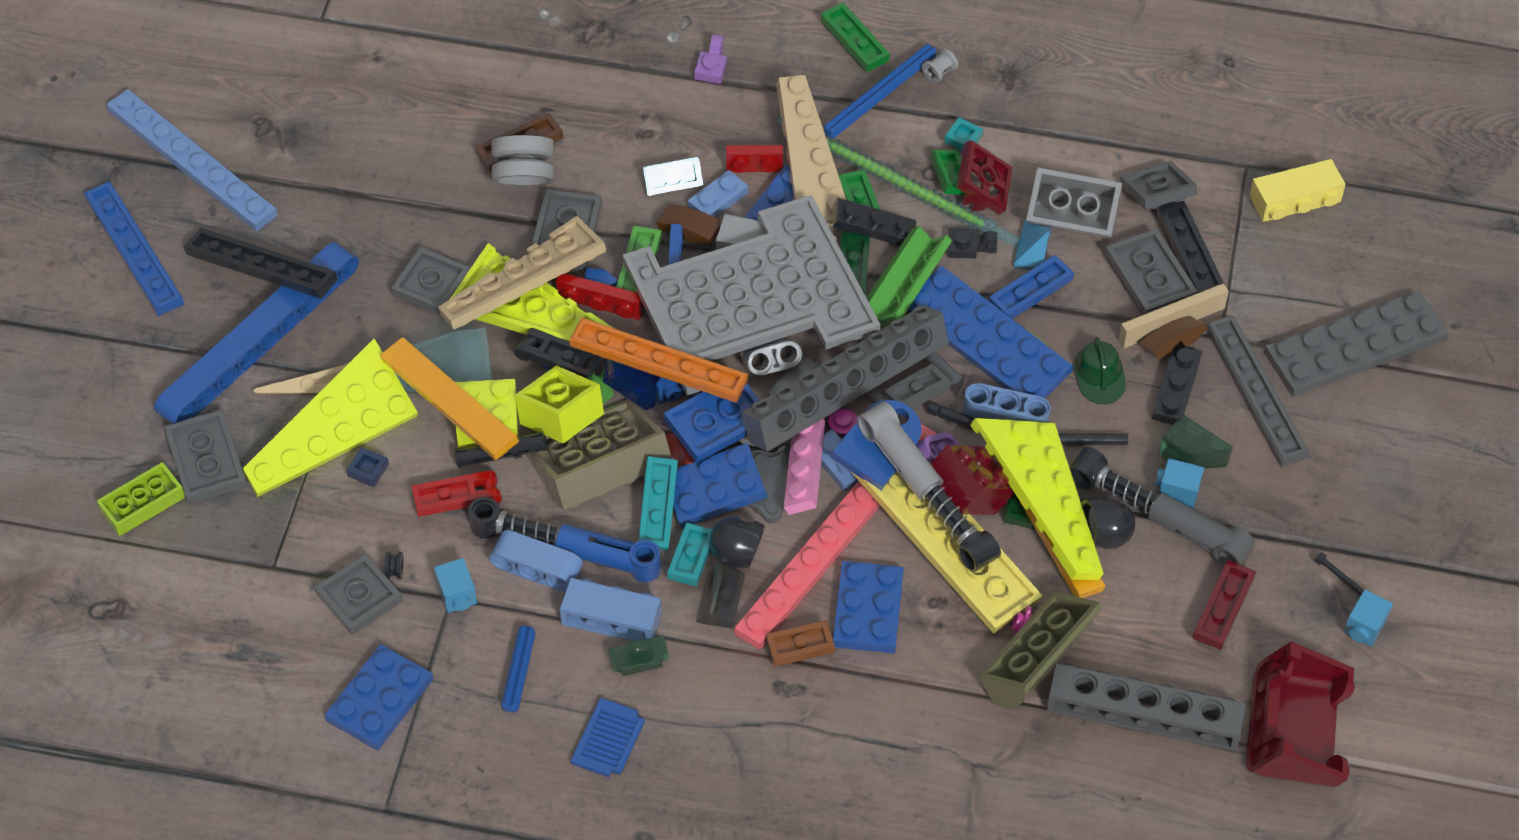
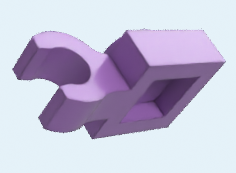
M713 34L709 53L700 52L694 72L695 80L717 84L722 83L728 63L727 56L722 55L724 36Z

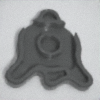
M787 445L782 446L774 453H767L761 450L752 452L768 498L748 504L747 506L755 509V513L761 515L768 523L778 522L782 518L790 454V446Z

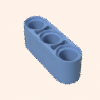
M982 383L971 384L965 391L963 413L971 416V418L1049 423L1051 406L1043 397Z
M510 530L502 532L489 556L490 562L498 569L562 592H566L570 579H576L583 566L581 558L570 551Z

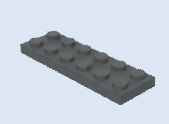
M1418 290L1265 346L1264 354L1293 397L1446 341L1449 333Z

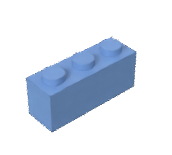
M571 578L560 608L561 625L652 646L662 616L661 598H657L650 593L627 591L619 586L609 587L596 584L589 579L578 580Z

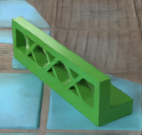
M920 226L911 229L867 296V300L881 325L880 328L889 326L892 321L901 319L905 315L952 242L948 235L931 239Z

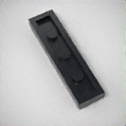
M1185 201L1158 207L1156 214L1180 265L1198 293L1224 284Z

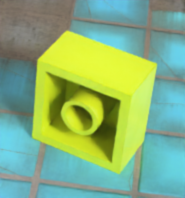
M557 365L515 394L520 424L537 432L543 431L545 436L561 443L571 439L604 414L600 384Z
M515 379L455 382L508 429L519 436ZM456 426L458 449L477 445Z

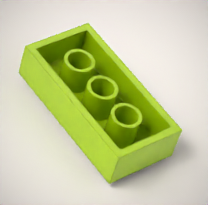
M161 462L98 499L97 504L102 515L120 537L185 498L182 486L165 464Z

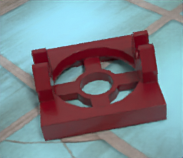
M971 139L964 143L957 188L965 192L962 205L965 206L972 203L971 211H982L989 208L1000 215L1006 211L1013 167ZM971 172L975 173L981 182L980 188L972 182ZM989 172L992 182L987 181L983 173ZM991 186L999 189L996 196L989 194Z

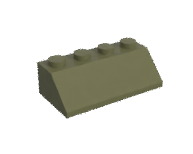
M1054 591L978 676L993 704L1016 710L1093 623L1102 608L1101 603Z

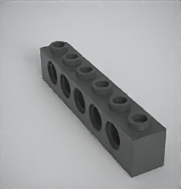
M1056 663L1047 711L1236 752L1241 736L1246 703L1238 702L1230 697L1218 698L1209 696L1201 691L1176 689L1168 684L1157 685L1143 682L1135 677H1119L1102 670L1091 671L1082 669L1074 664L1063 665ZM1078 689H1085L1089 693H1081ZM1109 696H1117L1120 700H1113ZM1146 702L1151 704L1152 706L1146 707L1143 706L1141 703ZM1172 709H1179L1184 713H1175ZM1204 716H1211L1215 720H1208Z

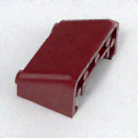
M1292 641L1264 658L1256 667L1253 676L1246 757L1247 770L1263 777L1336 787L1346 782L1350 773L1348 760L1339 754L1334 755L1337 705L1348 699L1354 692V668Z

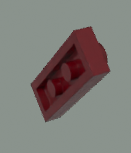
M1227 560L1195 628L1192 639L1222 651L1257 571Z

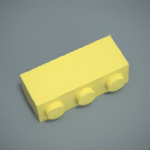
M1329 159L1254 178L1249 197L1262 222L1273 219L1279 220L1296 213H1306L1312 209L1324 206H1333L1341 202L1346 184L1333 160Z

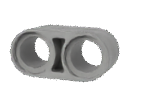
M786 337L744 350L742 354L744 366L756 375H766L792 368L802 358L800 346ZM790 345L792 348L791 355L786 359H781V349ZM758 353H763V363L753 367V357Z

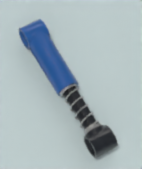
M490 497L477 498L469 506L468 511L472 533L481 539L493 538L497 534H502L505 530H510L570 551L579 556L581 560L631 573L640 582L653 581L661 572L660 549L656 543L650 540H641L635 543L568 524H563L559 528L551 527V523L544 525L540 524L539 520L533 522L527 520V517L522 519L515 517L516 514L511 516L508 511L499 508L498 503ZM642 560H650L649 562H646V563H645V562H640V561H642Z

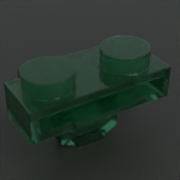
M664 636L608 648L613 672H620L622 676L662 668L663 661L669 660Z

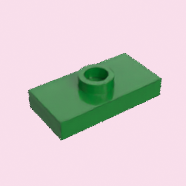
M932 150L930 154L931 163L945 195H964L965 193L957 188L962 159L958 150Z

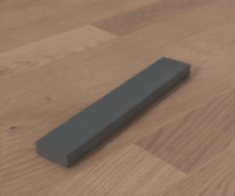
M1232 315L1208 322L1206 325L1208 327L1207 332L1280 467L1308 459L1310 452L1235 316Z

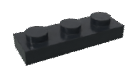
M837 198L833 204L834 228L901 246L911 229L916 227V220L844 199Z
M1178 344L1173 347L1155 404L1152 420L1181 427L1201 360V350L1190 347L1186 348Z

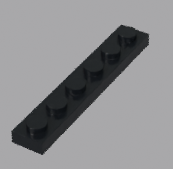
M200 228L183 246L186 254L320 299L338 280L334 270Z

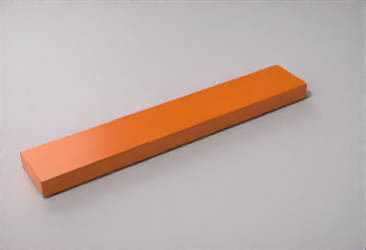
M582 317L570 338V346L735 403L738 402L748 381L747 373Z

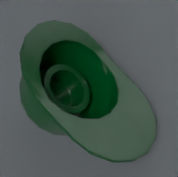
M1096 337L1092 343L1086 345L1076 355L1075 370L1081 393L1089 401L1107 405L1116 402L1122 397L1125 391L1126 380L1122 362L1116 348L1110 343L1100 341V338Z

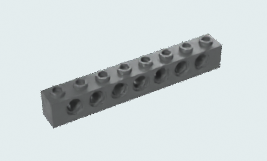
M925 305L916 307L908 315L892 321L889 326L879 332L870 334L867 339L848 347L845 352L833 359L824 361L821 366L811 372L802 374L799 379L787 386L778 388L775 393L765 399L754 402L751 407L742 411L749 443L768 452L949 344L943 313Z

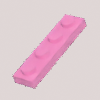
M824 418L791 437L784 509L788 515L817 508L825 430Z

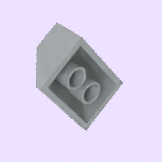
M1037 167L1026 222L1111 238L1118 212L1122 183Z

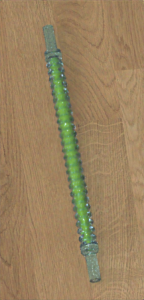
M779 114L776 123L782 126L783 119L781 114ZM825 135L831 155L837 154V158H844L845 163L850 161L851 166L857 164L859 170L864 168L866 173L871 172L872 177L877 175L878 180L884 179L885 184L891 182V186H898L899 191L904 189L905 194L912 193V198L918 196L920 202L925 200L926 205L932 204L933 209L939 207L940 212L946 211V215H953L954 220L960 218L961 223L967 222L968 227L973 225L974 229H980L981 234L986 231H996L997 238L1013 247H1017L1021 238L998 226L995 220L991 218L985 219L983 214L978 216V212H971L970 207L964 209L963 204L957 205V201H950L949 196L943 198V193L936 194L935 189L930 191L929 186L922 187V182L916 184L914 178L909 180V176H902L901 171L895 173V169H888L887 164L882 166L881 161L875 162L874 157L868 159V155H861L860 150L855 152L854 147L848 148L847 143L841 145L840 140L834 141V138H828V135Z

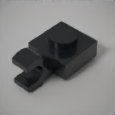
M948 229V237L952 240L948 246V258H977V252H997L996 231H986L977 236V229Z

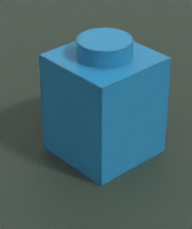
M1168 458L1166 469H1159L1155 486L1160 487L1159 494L1165 493L1183 504L1194 508L1204 467Z
M464 558L434 567L436 584L447 613L464 611L470 606L477 604L475 587Z
M1364 590L1348 618L1344 633L1349 635L1354 641L1365 643L1372 647L1389 618L1393 603Z

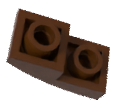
M669 204L656 224L659 230L671 232V224H681L687 242L711 245L719 233L722 221L696 209Z
M1186 316L1163 325L1149 334L1139 344L1144 351L1160 360L1169 354L1178 343L1186 348L1200 338V335L1208 327L1199 320Z

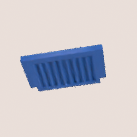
M600 698L570 761L571 764L606 777H610L612 772L620 775L644 725L645 719L638 717V710Z

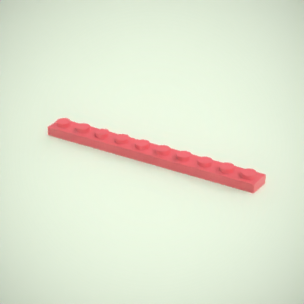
M921 424L922 431L919 442L928 436L936 435V432ZM859 481L734 628L735 635L760 650L766 643V634L775 632L877 511L880 504Z

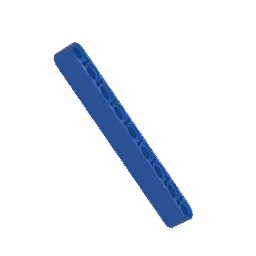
M336 242L328 244L309 261V263L334 270L338 277L336 283L322 299L281 286L157 398L154 405L155 412L171 424L196 417L356 271L359 264L358 257Z

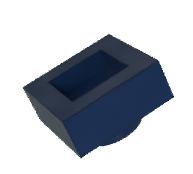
M361 447L346 470L347 476L375 487L389 465L388 458Z

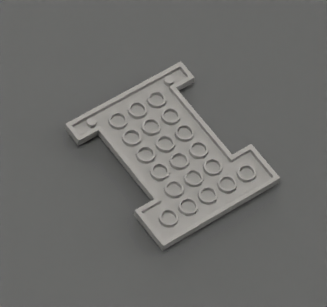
M812 195L759 211L758 220L766 233L764 235L661 268L650 246L623 254V263L662 345L709 361L811 328H815L825 350L880 331L881 325ZM682 384L686 395L700 392V390Z

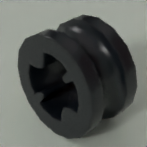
M387 551L385 556V576L388 579L396 576L398 580H402L404 571L403 552L393 555L391 551Z

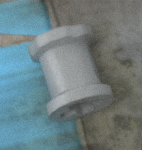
M944 48L932 61H926L922 64V71L931 83L938 84L942 80V76L949 71L956 70L959 63L953 52Z

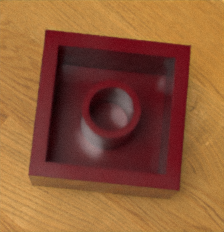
M947 444L931 463L943 479L941 488L945 487L943 491L948 497H952L951 501L956 507L960 506L958 510L961 514L996 515L1014 494L1008 483L1009 479L1002 471L1003 469L992 459L993 455L990 456L984 446Z

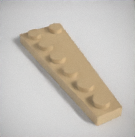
M806 76L780 77L776 85L780 114L783 119V136L786 138L787 145L786 158L790 166L789 179L794 195L792 201L812 195L827 225L833 226V204L837 198L846 200Z
M577 216L550 233V239L540 246L535 243L527 248L528 254L519 260L512 258L504 263L505 267L499 273H489L474 285L469 286L438 307L440 314L453 330L465 326L470 321L492 312L497 307L519 298L530 290L544 285L546 282L569 272L571 269L587 261L593 260L596 256L606 252L605 244Z

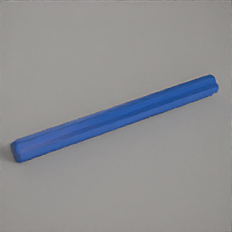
M925 44L828 121L823 126L825 135H828L829 138H835L919 71L924 62L934 59L936 57V48L930 44Z

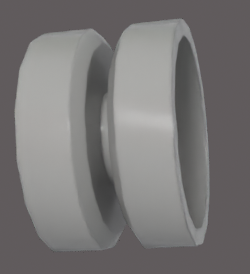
M516 135L503 136L491 140L492 157L500 160L492 165V182L512 186H535L554 182V166L546 162V160L554 156V141L552 139L541 136Z

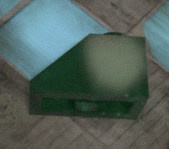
M1183 414L1162 437L1159 454L1167 462L1168 458L1204 467V469L1223 468L1229 464L1233 446Z

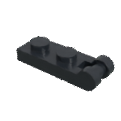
M535 328L527 330L524 335V342L519 343L514 350L515 356L522 361L531 360L549 368L557 365L589 380L602 361L601 356L572 347L569 341Z

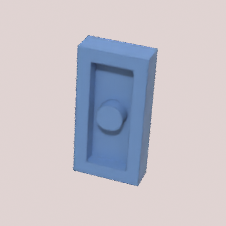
M728 170L688 200V207L716 218L749 193V186Z
M832 429L824 434L821 466L841 490L845 491L857 484L858 480L850 470L831 458L832 452L842 441Z

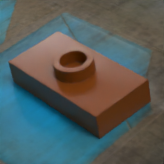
M827 620L766 634V643L774 667L835 653V644Z

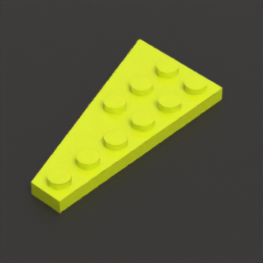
M488 243L451 298L469 286L474 285L489 273H499L504 269V263L511 258L507 255L503 257L496 252L495 247ZM548 283L536 287L519 298L497 307L492 312L476 318V320L525 334L529 328H535L569 342L581 317L611 327L591 312L586 313L578 308L577 303L572 299H565L559 295L558 290Z
M375 339L243 468V473L257 497L418 416L416 408L396 374L382 361L380 354L383 352Z
M975 418L971 427L976 434L981 433L987 442L986 450L990 456L995 455L1002 465V471L1009 479V485L1026 510L1031 509L1037 519L1035 525L1041 533L1046 532L1054 544L1052 551L1072 580H1099L1104 572L1055 423Z

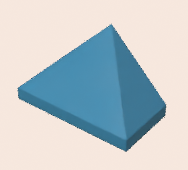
M1024 219L1014 261L1015 268L1032 270L1045 261L1052 227L1028 223Z

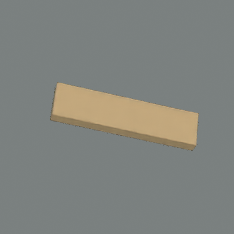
M1220 284L1126 321L1121 325L1119 343L1124 349L1141 342L1158 328L1176 319L1186 316L1200 319L1223 310L1226 306L1229 290L1224 284Z

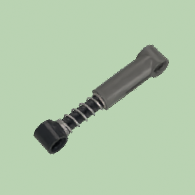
M1083 448L1069 467L1074 484L1077 487L1089 490L1092 487L1102 488L1103 491L1109 490L1114 497H1122L1125 503L1129 501L1133 503L1136 509L1141 507L1145 510V514H1149L1148 519L1212 553L1215 560L1223 567L1227 560L1241 565L1255 545L1253 537L1244 529L1234 526L1228 528L1165 493L1156 496L1152 494V490L1148 492L1141 488L1142 484L1137 486L1130 482L1131 479L1126 480L1121 477L1120 473L1118 475L1113 473L1111 467L1109 468L1106 457L1094 448Z

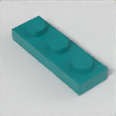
M648 456L645 466L638 541L650 540L656 543L660 550L668 551L678 460Z

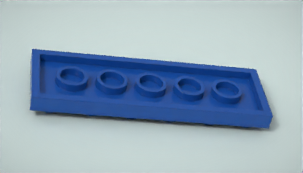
M942 265L927 279L907 310L909 314L916 307L925 305L942 312L949 340L948 345L1005 389L1036 395L1046 399L1073 371L1072 364Z

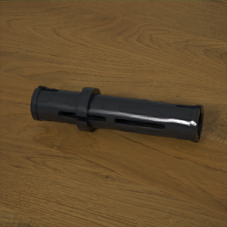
M541 431L530 435L517 436L519 442L498 459L510 457L518 459L528 453L547 451L545 433ZM478 445L455 449V460L458 468L495 461Z

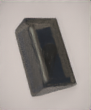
M720 562L711 567L707 572L696 622L711 626L733 628L745 574Z

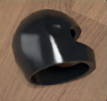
M1097 497L1085 499L1081 502L1095 547L1116 549L1126 544L1132 538L1135 532V517L1131 509L1124 503L1112 499L1108 502L1102 501ZM1091 507L1094 511L1096 521L1095 533L1092 531L1089 522V512Z
M729 517L721 520L710 533L709 547L712 555L722 565L731 568H749L761 541L765 525L758 521L748 523L739 517Z

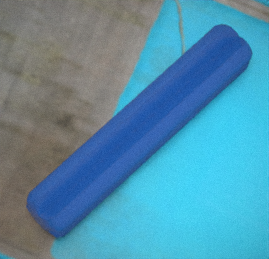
M523 625L518 628L501 702L502 710L515 713L519 710L535 639V629L531 626Z

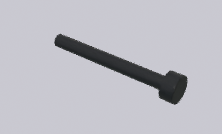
M1321 552L1314 561L1318 565L1323 564L1352 589L1362 595L1364 589L1326 559V554Z

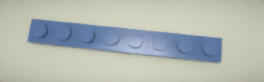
M129 89L106 104L109 113L256 232L278 216L277 209Z

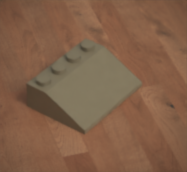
M630 399L604 409L602 416L565 443L546 436L547 451L526 454L550 495L564 511L577 508L583 502L594 497L604 496L610 490L619 486L635 482L637 478L645 475L646 459L648 456L672 459L665 432Z

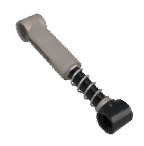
M883 401L857 417V424L863 436L868 441L876 443L917 498L928 500L929 507L936 510V517L943 519L944 527L950 528L952 537H957L959 545L957 549L958 556L970 572H977L1001 556L1000 546L993 535L988 531H977L975 526L971 527L966 520L967 516H963L958 510L960 506L956 507L951 501L952 497H948L943 491L945 487L941 488L943 479L901 427L897 413L889 403Z

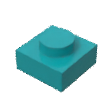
M959 117L945 134L944 143L963 151L964 143L970 139L978 143L983 136V129Z

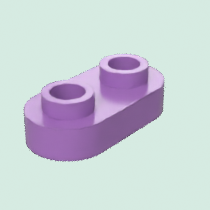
M940 433L926 437L917 444V447L931 464L947 444H960L951 434Z

